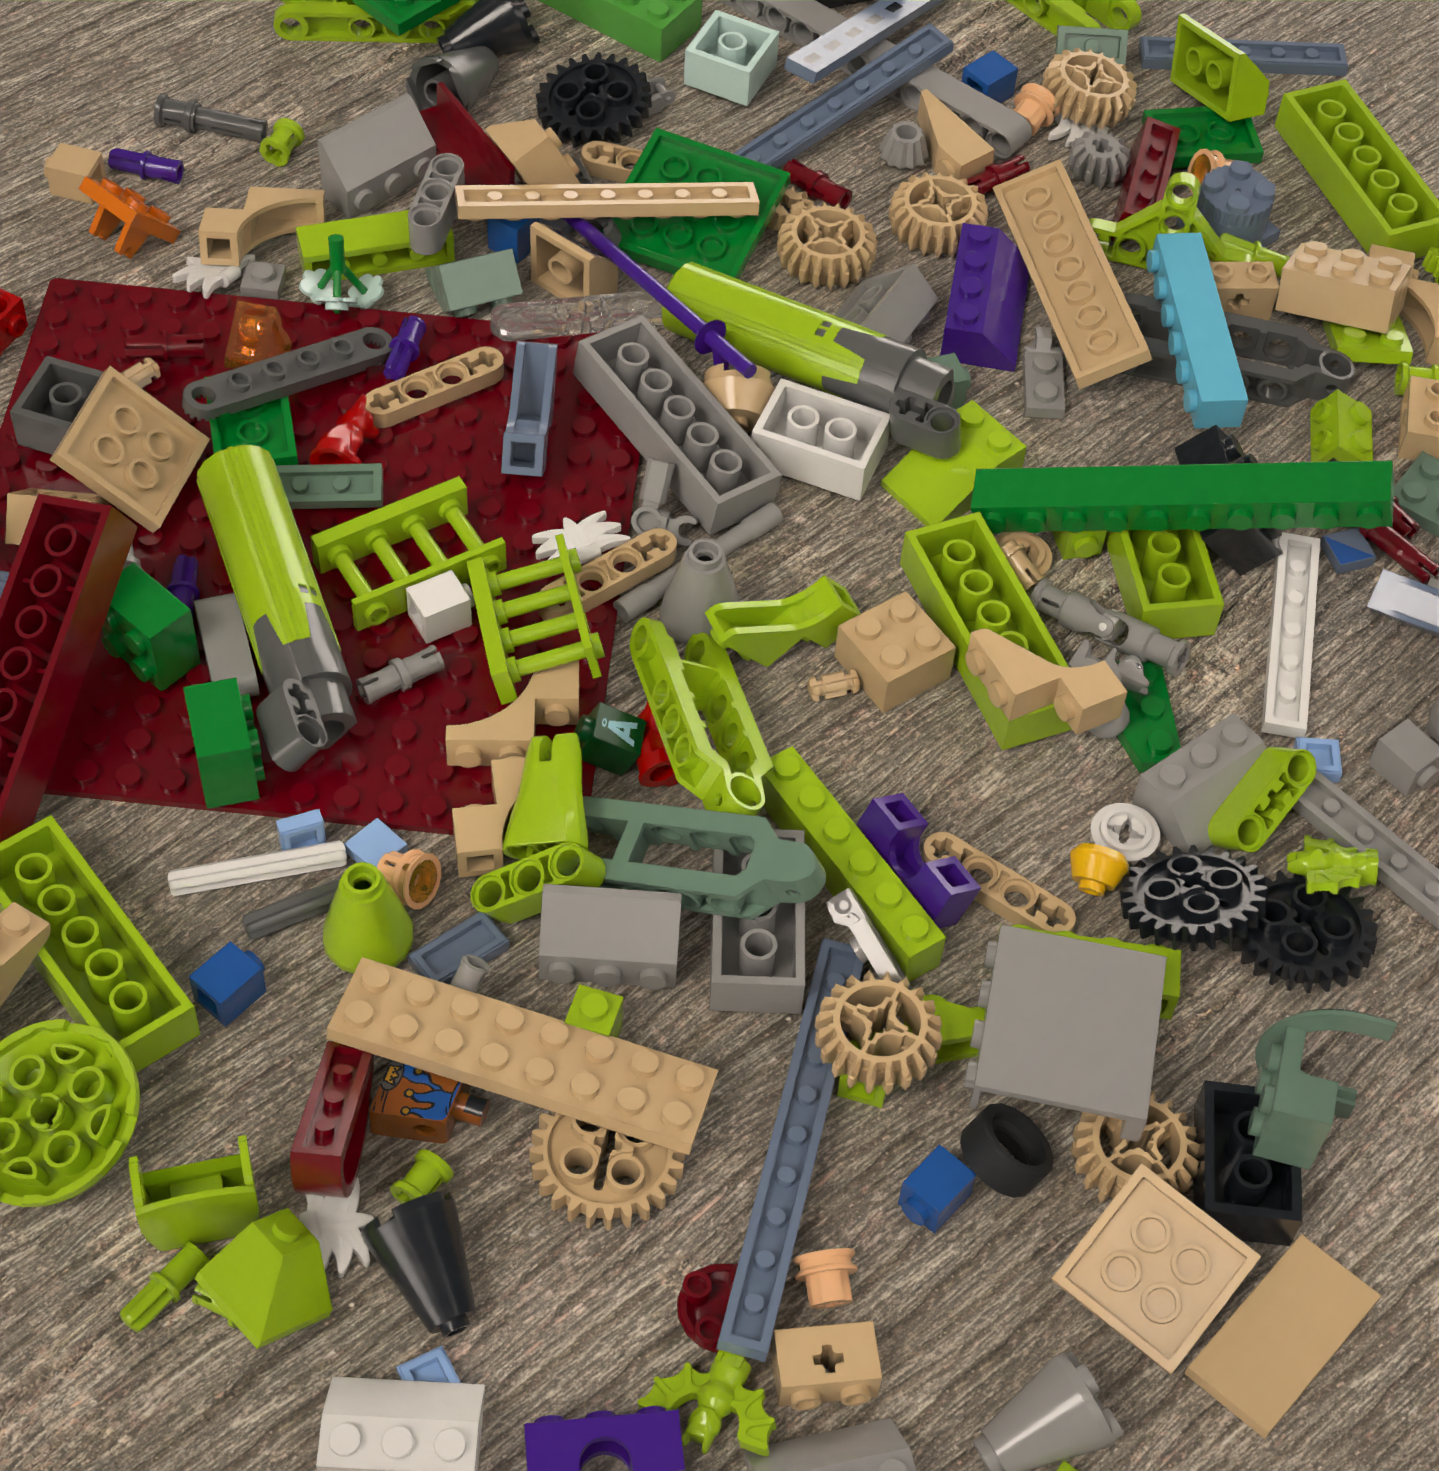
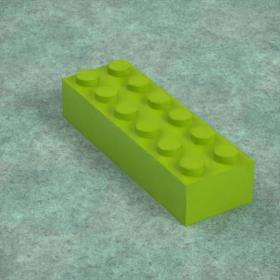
M1346 79L1283 94L1274 127L1367 254L1371 244L1413 252L1416 259L1426 256L1430 247L1437 248L1439 246V200Z
M976 512L905 532L900 565L928 616L956 646L953 662L1001 750L1003 751L1072 730L1067 722L1062 721L1058 717L1054 703L1009 721L1001 708H997L992 704L987 688L980 678L974 676L967 667L965 655L968 651L971 632L979 629H989L1048 662L1069 667L981 513Z
M52 815L0 843V913L11 903L15 902L50 923L51 931L49 938L32 963L75 1023L88 1026L92 1024L111 1035L128 1053L136 1073L201 1034L195 1007ZM104 1046V1048L112 1058L113 1054Z

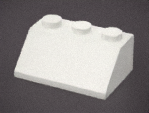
M332 1377L321 1419L316 1463L317 1470L478 1471L485 1385Z

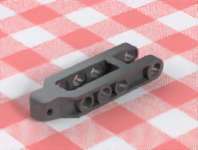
M1125 293L1124 296L1130 309L1139 313L1133 316L1150 350L1152 360L1121 372V374L1183 386V384H1178L1176 380L1177 362L1175 355H1170L1169 332L1168 328L1163 327L1161 323L1162 305L1160 300H1156L1155 297ZM1224 312L1236 356L1255 360L1254 362L1237 358L1248 400L1287 408L1307 398L1315 400L1325 399L1337 389L1347 394L1355 373V367L1351 359L1345 354L1320 345L1303 327ZM1245 332L1248 333L1250 337L1241 338L1236 336L1234 333ZM1279 339L1286 341L1288 344L1276 345L1271 341ZM1263 361H1264V362H1269V363H1274V364H1279V365H1284V366H1286L1287 368L1278 367V366L1269 365V364H1264ZM1338 361L1340 365L1333 366L1330 364V362ZM1273 382L1281 385V387L1271 388L1265 384Z

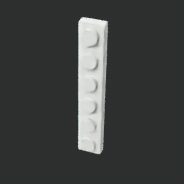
M1282 532V536L1278 540L1283 554L1275 559L1261 732L1296 738L1304 737L1307 731L1320 539Z

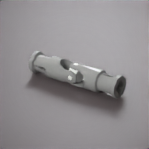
M1046 578L1036 585L1031 594L1030 600L1038 614L1042 612L1056 618L1061 626L1077 633L1091 632L1096 634L1094 638L1110 648L1115 647L1117 651L1128 656L1135 655L1143 663L1149 660L1167 668V673L1174 677L1180 674L1190 657L1191 643L1184 639L1180 642L1162 635L1160 629L1121 611L1105 609L1095 600L1076 591L1071 594L1054 587L1053 582ZM1125 622L1129 629L1128 638L1121 645L1114 642V640L1123 633Z

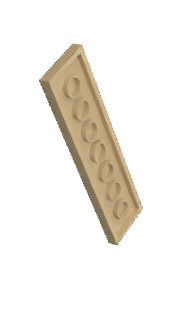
M1061 159L992 187L1078 388L1082 389L1151 361L1152 357L1146 341Z
M364 957L361 958L327 1027L326 1039L687 1155L691 1153L718 1074L717 1069L613 1036L607 1037L564 1023L565 1021Z

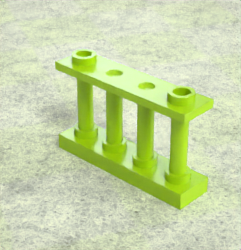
M459 476L310 536L313 563L320 574L338 568L356 595V598L351 599L354 626L357 631L372 625H379L393 616L408 611L406 588L450 570L453 571L461 584L466 583L470 585L471 581L466 561L483 557L488 573L496 571V574L505 570L506 542L502 537L486 544L480 539L464 516L468 514L467 487ZM444 523H450L469 551L447 559L428 530ZM408 538L415 540L431 564V567L411 575L391 547V545ZM371 553H376L394 582L372 591L353 561Z
M563 533L555 535L560 554L559 557L508 572L496 574V571L488 573L483 557L466 561L490 674L502 705L514 702L518 698L515 683L522 681V676L587 658L593 679L601 677L597 659L605 657L598 632L590 633L575 575L576 573L583 572L576 547L568 550ZM561 573L565 574L567 582L565 585L503 602L502 599L496 600L495 598L502 595V590ZM572 601L573 613L509 631L508 627L502 628L503 624L509 623V618ZM579 629L580 642L516 660L515 656H508L509 653L515 652L514 647Z

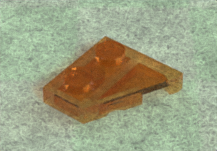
M237 300L224 367L236 369L291 351V340L287 332L281 327L282 320L276 307Z

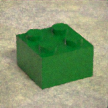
M134 562L124 568L102 627L104 636L101 638V641L111 656L114 658L121 657L130 665L131 670L142 682L149 681L162 692L201 663L191 609Z
M237 677L183 687L207 809L260 799L257 781L265 780L257 729L253 721L254 717L249 693L240 695Z

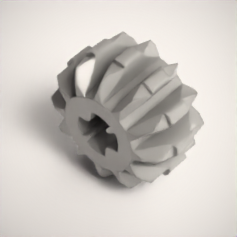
M1098 129L1095 134L1084 131L1083 136L1075 138L1068 160L1069 170L1074 173V180H1084L1086 187L1091 184L1096 185L1100 190L1104 184L1109 187H1115L1117 181H1122L1127 174L1131 157L1130 148L1125 146V139L1114 138L1113 132L1103 134Z

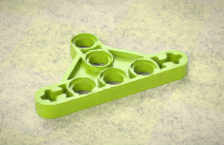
M1179 172L1170 177L1162 200L1119 222L1100 218L1089 219L1094 232L1099 234L1098 241L1107 260L1147 269L1148 250H1153L1156 234L1201 232L1208 258L1212 262H1256L1250 254L1228 249L1224 246L1197 208L1201 184L1196 176L1188 172ZM1177 185H1186L1192 190L1193 195L1188 198H1179L1173 193L1172 189ZM1172 216L1178 217L1184 222L1185 226L1182 229L1173 230L1165 224L1164 220ZM1111 236L1116 237L1113 246H1109ZM1126 239H1132L1139 243L1141 248L1135 252H1128L1122 248L1121 242Z

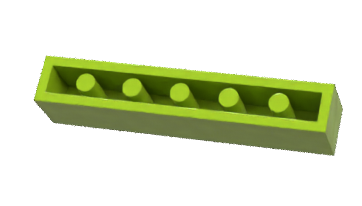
M791 746L770 757L774 767L762 778L765 794L763 807L781 830L804 831V844L808 845L824 867L826 872L825 887L833 897L848 888L852 889L909 982L940 966L946 936L795 748Z

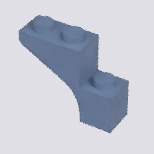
M517 342L509 416L503 436L501 473L542 477L546 470L548 431L553 423L558 344Z

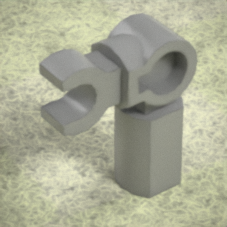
M648 458L639 493V498L643 499V504L632 515V527L639 535L654 528H662L674 534L679 545H691L693 539L682 536L679 527L682 523L696 525L698 518L690 514H683L677 518L670 517V511L659 509L660 504H666L675 464L655 458Z

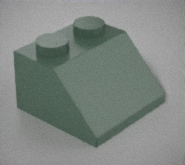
M512 248L425 268L427 279L442 312L454 311L455 317L477 313L476 305L490 302L492 309L514 304L512 296L523 294Z

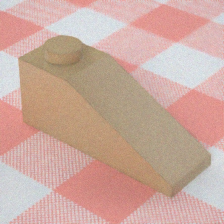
M922 90L917 120L925 135L928 146L927 150L934 173L937 174L939 171L942 176L948 177L954 173L955 179L961 180L983 172L987 165L993 163L995 149L929 90Z

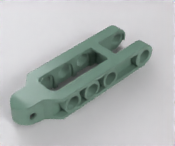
M591 796L583 797L587 830L597 834L613 836L615 840L620 841L613 859L601 858L606 866V875L599 888L682 893L681 910L753 920L779 903L807 902L813 899L825 885V869L808 845L796 841L781 840L766 817ZM663 842L688 845L691 850L700 851L701 847L727 850L731 855L739 856L740 852L751 853L746 869L736 875L642 863L649 845L661 846Z

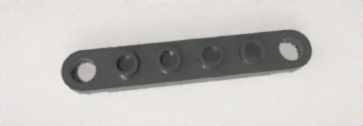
M366 327L194 381L184 388L182 408L185 409L184 413L190 414V418L197 417L198 421H201V418L205 419V421H209V418L214 420L216 416L219 417L225 413H237L366 371L367 367L379 366V363L385 364L392 351V348L389 347L392 337L382 329ZM370 341H372V344L377 342V346L380 345L381 349H371L365 344L366 342L370 344ZM203 395V398L207 396V400H211L212 403L200 404L194 399H196V396L200 398Z

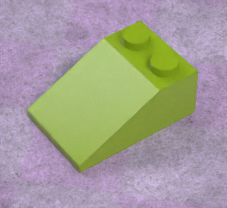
M974 400L957 409L961 421V448L955 456L939 459L912 449L881 480V486L925 526L958 518L971 510L976 469L1023 467L1027 446Z

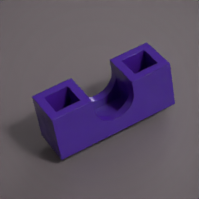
M904 793L873 798L856 826L938 928L956 925L981 890V887L956 856L923 862L919 851V841L922 833L928 826V822Z
M648 1406L639 1409L636 1414L616 1415L612 1411L602 1410L589 1413L585 1418L565 1420L562 1416L547 1415L537 1418L534 1423L524 1424L527 1471H581L589 1460L601 1455L618 1458L626 1465L629 1471H685L679 1410L666 1411V1408L661 1406Z

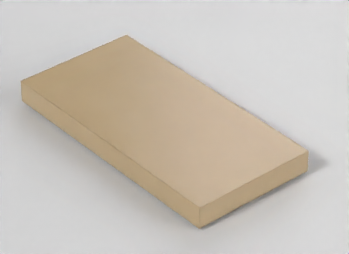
M1301 1234L1191 1362L1184 1374L1261 1437L1266 1439L1377 1304L1381 1295Z

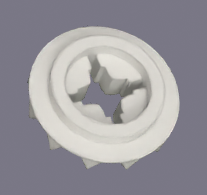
M1114 803L1103 807L1095 814L1090 826L1091 843L1122 853L1126 857L1127 862H1130L1132 866L1142 858L1150 859L1153 852L1158 848L1160 841V830L1155 819L1146 810L1133 804ZM1126 824L1129 825V839L1127 843L1124 842L1122 844L1118 839L1121 830H1124Z

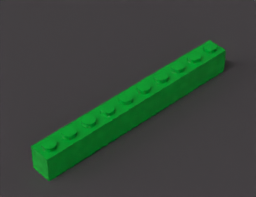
M1393 460L976 469L970 508L972 513H981L993 534L1022 531L1030 533L1069 531L1076 533L1098 530L1120 532L1123 530L1163 531L1173 529L1203 531L1206 529L1247 530L1249 528L1287 530L1291 528L1332 529L1334 527H1362L1372 529L1376 527H1392L1394 505Z

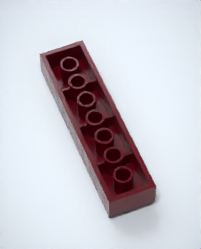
M38 493L0 597V843L32 826L138 527L110 505Z

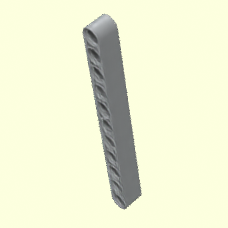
M719 0L764 27L779 31L780 36L800 47L806 46L848 20V18L815 0ZM883 39L839 67V69L852 75L894 47L895 44ZM932 65L887 95L918 113L921 91L924 89L929 90L995 149L994 157L999 159L1009 158L1032 136L1030 123L1022 115Z

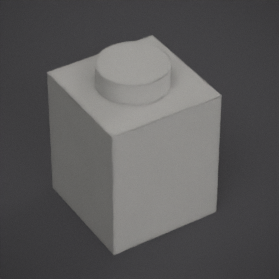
M1407 718L1378 740L1368 764L1407 797L1419 787L1423 790L1429 788L1438 779L1439 745Z

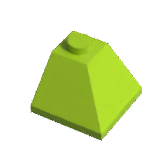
M289 1208L251 1222L199 1270L195 1277L198 1284L256 1349L329 1317L332 1312L320 1243Z

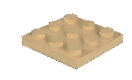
M109 366L102 373L50 460L154 533L161 527L210 439L113 367Z
M1141 1163L1058 1269L1051 1281L1171 1376L1261 1256Z

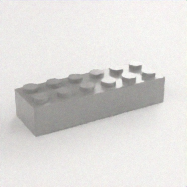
M643 315L578 342L573 369L574 376L646 461L648 458H655L675 464L670 489L689 512L698 518V522L709 535L743 520L769 502L774 503L782 477L780 471Z

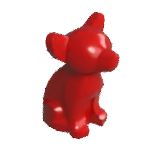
M362 394L351 408L344 414L339 415L336 427L328 430L319 439L309 456L311 465L362 463L359 457H357V451L363 446L364 439L373 440L377 438L380 430L374 425L373 416L365 408L367 402L366 395Z
M647 701L645 709L637 716L646 721L641 754L637 759L638 780L641 786L658 787L665 785L671 787L676 785L678 781Z

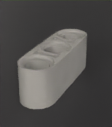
M443 153L431 160L408 211L409 245L418 254L431 255L440 251L457 215L455 186L465 185L464 162L458 155Z
M230 593L194 600L196 618L211 682L237 677L240 695L249 693L250 697L260 695L251 651L235 594Z

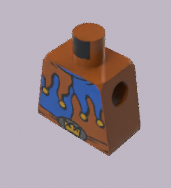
M391 1060L369 1109L371 1132L381 1136L444 1144L449 1141L457 1120L482 1127L489 1111L490 1099L470 1094V1085Z

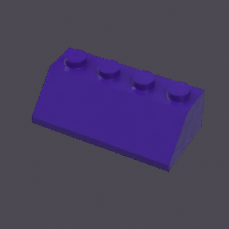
M962 223L940 356L955 353L961 364L1015 372L1029 273L1019 248L1000 228Z

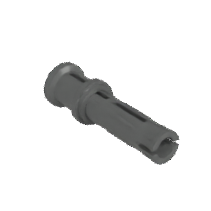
M160 93L155 103L154 123L156 126L162 127L164 124L183 127L189 133L196 132L198 129L258 143H261L267 135L268 123L264 119L202 107L201 103H198L197 100L191 99L189 102L169 98L168 94Z

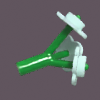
M340 234L330 235L328 237L329 268L327 270L320 268L315 270V272L305 270L302 275L303 279L299 283L300 291L309 296L312 302L317 305L325 303V310H333L335 314H339L341 311H348L349 307H358L362 310L368 309L383 296L384 288L381 286L383 279L380 276L373 277L371 274H365L358 279L345 265L344 237ZM342 274L353 284L348 290L349 298H341Z

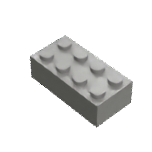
M773 829L781 840L804 843V831ZM713 849L712 872L736 875L746 869L751 853L740 852L739 856L731 855L727 850ZM805 902L779 903L753 920L711 914L709 1011L801 1014L805 990Z

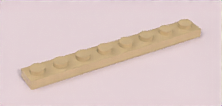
M753 182L455 186V204L458 219H467L475 222L484 219L518 221L524 218H543L546 220H558L560 218L593 220L598 217H618L621 219L657 217L667 219L672 216H693L695 218L731 216L741 218L746 215H758L760 204Z

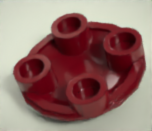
M738 1263L711 1264L688 1273L683 1280L677 1298L678 1320L685 1334L700 1348L716 1354L719 1351L716 1348Z

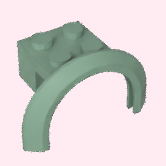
M1314 1009L1293 1014L1266 1029L1258 1040L1255 1052L1256 1065L1259 1071L1255 1093L1261 1096L1259 1106H1254L1248 1126V1135L1255 1136L1252 1155L1310 1170L1333 1125L1334 1116L1349 1119L1355 1107L1356 1089L1340 1086L1339 1082L1311 1076L1300 1070L1306 1033L1336 1030L1358 1033L1389 1041L1397 1026V1022L1392 1019L1354 1010Z

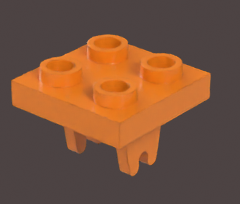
M85 176L78 188L99 204L89 229L90 234L107 240L120 221L125 222L114 248V251L119 255H125L131 259L150 234L174 244L181 232L169 223L171 218L169 214L153 205L149 208L144 203L146 198L128 187L123 189L105 177L99 182Z

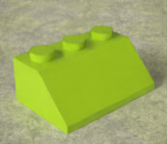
M1185 13L1179 14L1170 81L1229 122L1265 115L1270 83L1265 75L1244 52Z

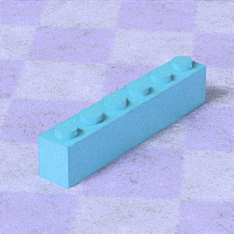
M1201 232L1156 234L1153 250H1148L1147 270L1154 275V297L1161 302V323L1163 327L1168 328L1170 355H1175L1176 380L1178 384H1183L1184 410L1186 413H1190L1194 429L1211 428L1214 425H1217L1219 428L1240 427L1247 407L1248 396Z

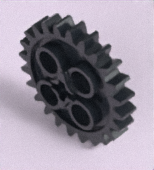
M597 52L593 60H589L588 56L583 54L582 62L578 63L574 59L569 58V66L567 68L559 64L556 65L557 74L547 73V83H540V93L536 94V107L538 117L541 119L542 128L547 129L551 127L555 134L559 135L562 144L572 139L573 148H577L581 142H586V144L592 141L607 142L609 139L619 144V135L624 134L632 137V127H643L642 119L649 118L648 108L652 107L650 82H647L645 72L639 73L638 64L629 66L628 58L626 57L616 62L615 54H611L604 60L600 52Z
M1191 845L1189 852L1182 853L1175 846L1172 849L1173 855L1169 856L1161 851H1156V861L1142 858L1141 868L1130 867V877H1123L1122 879L1123 888H1120V902L1123 919L1129 920L1130 930L1140 929V938L1144 939L1154 935L1155 945L1157 946L1169 940L1172 941L1173 950H1177L1182 943H1189L1191 951H1196L1199 943H1205L1211 950H1214L1216 946L1215 941L1218 940L1232 945L1233 934L1243 938L1248 937V927L1258 928L1259 918L1266 916L1268 895L1267 886H1265V876L1258 875L1257 865L1246 866L1245 856L1232 860L1231 850H1226L1217 855L1214 852V846H1209L1205 852H1198L1196 845Z
M1281 870L1277 871L1274 882L1265 876V886H1267L1268 895L1266 916L1259 918L1258 928L1248 927V937L1243 938L1233 934L1232 950L1242 951L1241 964L1255 962L1253 975L1258 976L1268 972L1270 974V985L1277 983L1280 979L1286 980L1288 991H1291L1296 983H1302L1306 993H1311L1313 984L1318 983L1325 992H1329L1332 980L1345 987L1348 976L1356 979L1360 978L1362 967L1368 968L1370 966L1378 940L1376 937L1378 924L1372 922L1374 912L1372 909H1363L1365 898L1363 896L1350 898L1352 889L1350 886L1339 889L1338 894H1332L1329 891H1314L1313 894L1306 893V879L1302 875L1294 874L1293 878H1287Z

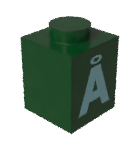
M599 702L588 716H581L574 731L579 737L582 761L622 776L641 754L646 721Z

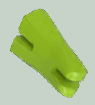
M576 733L556 734L553 743L548 736L531 737L518 795L503 842V853L511 858L521 860L565 842L576 843L589 851L582 795V756L578 735Z

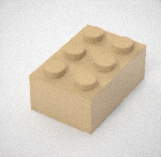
M1318 241L1301 243L1282 268L1275 310L1387 334L1404 308L1412 265L1403 264L1400 259L1390 256L1381 258L1365 256L1364 252L1357 249H1344L1343 251L1331 249L1325 243Z

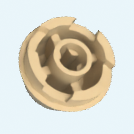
M724 363L708 368L704 374L703 384L745 432L752 431L775 390L773 381L770 380L771 372L756 365L757 371L755 375L747 379L737 370H724Z

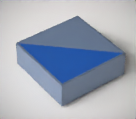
M1358 527L1322 536L1320 546L1337 574L1370 567L1375 562L1376 555L1364 535L1359 532L1360 529Z

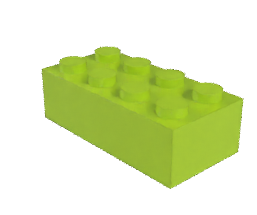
M1173 529L1163 531L1123 530L1111 532L1107 530L1105 542L1126 614L1159 628L1162 635L1171 639L1215 635L1224 607V601L1200 531Z

